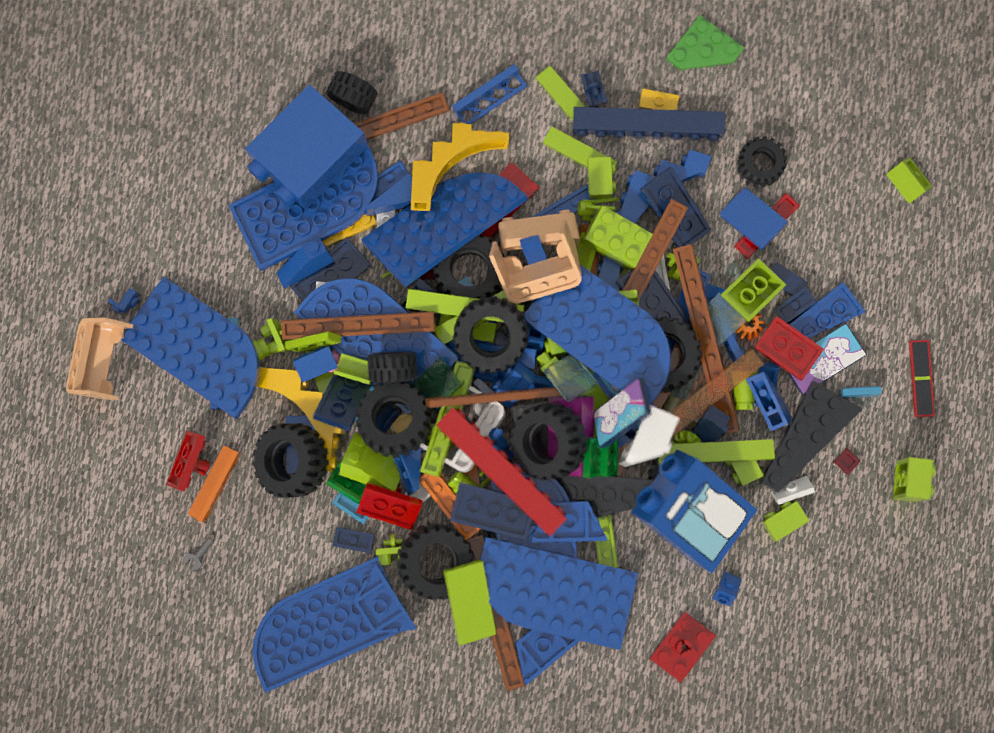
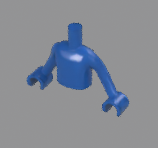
M492 428L488 436L495 443L493 447L497 451L501 449L509 457L508 459H511L514 453L512 454L507 440L502 436V430Z

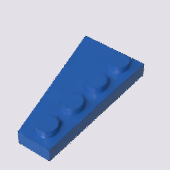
M841 282L819 299L818 303L790 322L789 325L810 338L866 311L844 282Z

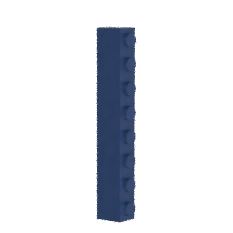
M574 107L572 134H576L579 137H586L588 134L596 137L614 135L615 138L633 136V138L642 139L644 136H652V139L671 137L672 140H681L682 137H688L692 141L701 140V138H708L709 141H719L725 134V112Z

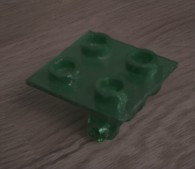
M443 357L435 360V363L430 368H427L425 372L423 371L418 379H414L412 384L414 388L417 387L421 390L422 395L426 399L451 396L462 386V383Z

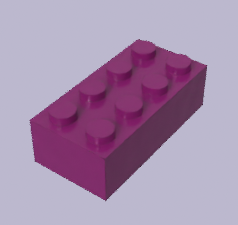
M565 395L548 397V403L563 404L565 408H571L574 411V415L578 414L581 418L580 423L584 424L586 428L584 430L585 435L588 438L594 437V396ZM548 426V456L554 459L558 451V439L555 432ZM579 463L580 467L569 475L583 477V463Z

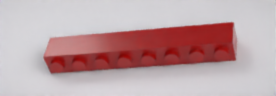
M452 408L435 426L548 536H551L566 520L563 516L565 512L558 505L554 507L549 502L551 498L544 491L540 493L535 488L537 484L531 478H524L521 475L523 472L521 468L515 463L511 465L507 461L509 457L501 449L497 451L493 447L495 443L488 436L483 437L479 434V427L473 422L469 424L464 419L466 415L459 408L456 410Z

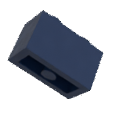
M711 404L691 433L698 436L702 443L719 442L721 439L719 435L724 436L730 427L727 424L731 417Z

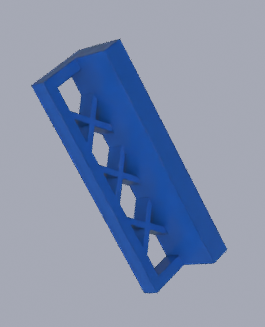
M514 64L452 105L453 111L462 123L472 124L525 89L527 85L519 75V69ZM516 77L521 86L517 89L508 88L509 81ZM495 90H505L504 97L502 99H494L493 93ZM482 99L490 101L489 107L485 110L477 109L478 102ZM465 110L474 111L473 118L466 122L461 113Z

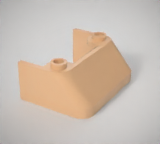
M570 210L559 211V214L515 220L512 217L503 218L498 226L501 251L504 253V257H506V251L522 249L520 239L539 235L543 246L557 245L562 240L560 230L563 220H566L577 248L580 238L575 214L570 213Z
M563 220L561 224L560 236L562 240L557 244L558 256L523 266L521 260L516 256L503 258L497 242H492L489 257L510 302L519 304L573 288L580 284L582 274L577 248L566 220Z
M83 318L80 321L66 384L67 393L104 400L119 399V396L112 395L113 386L110 381H107V375L114 344L119 343L124 338V329L133 328V324L109 318Z

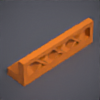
M223 445L188 515L200 522L206 523L241 456L240 453Z
M442 473L440 478L424 474L420 477V483L450 520L456 494L451 490L452 488L447 484L448 480ZM452 522L456 529L464 536L465 540H468L481 530L480 528Z

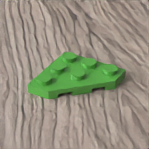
M699 15L666 57V60L679 70L727 65L735 62L744 50V47Z

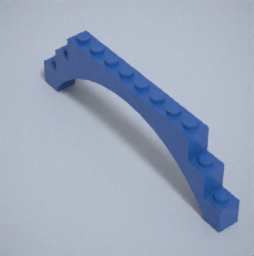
M690 149L688 155H683L680 165L662 160L660 165L656 164L653 175L658 176L667 168L672 167L682 183L696 177L704 178L711 156ZM634 170L633 175L629 174L626 186H629L627 193L623 192L620 203L623 206L621 211L617 210L616 213L636 224L650 207L640 188L655 177ZM605 257L603 263L599 262L598 278L615 290L620 291L619 285L616 283L620 275V265Z

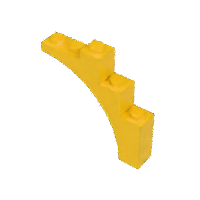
M453 123L452 143L445 141L433 142L432 162L426 160L413 161L411 210L430 211L432 197L438 183L455 164L479 152L493 149H508L509 133L503 131H471L472 124Z
M260 367L257 387L283 394L296 403L306 414L314 429L320 434L319 438H323L325 441L324 447L328 449V454L326 455L327 460H329L326 470H328L327 472H333L337 466L335 452L339 448L340 442L337 435H345V430L313 419V414L324 393L305 391L309 380L302 382L298 372L295 370Z

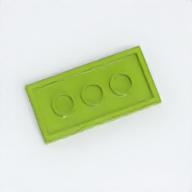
M477 560L444 570L457 643L461 646L496 635L483 561Z

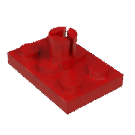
M777 316L754 346L755 350L800 381L805 378L824 350Z
M186 430L165 485L185 492V489L191 483L190 476L192 472L199 473L202 476L206 475L210 462L198 457L199 453L204 449L205 436Z
M367 483L356 513L412 530L423 500L402 494V490L398 486L396 491H392Z
M684 612L649 659L681 683L716 635Z

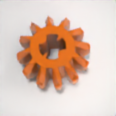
M737 312L738 316L733 317L736 323L732 324L733 328L738 327L735 334L741 332L740 339L747 335L748 341L752 339V335L758 338V332L762 333L764 331L761 326L765 324V321H759L762 314L750 320L752 322L751 327H746L744 325L746 323L744 320L746 319Z

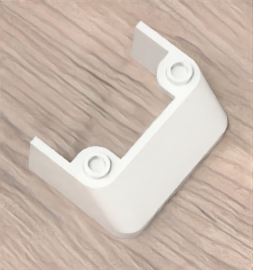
M472 386L469 387L468 392L470 394L482 393ZM498 402L476 403L475 412L479 416L476 422L480 429L478 433L483 437L488 436L492 428L497 429L505 417V409ZM421 443L419 446L427 451L428 446ZM455 447L451 448L445 460V464L460 472H468L474 466V463L460 449Z
M650 406L652 414L642 421L635 439L626 444L618 464L628 467L660 457L664 452L668 453L672 445L670 438L679 418Z

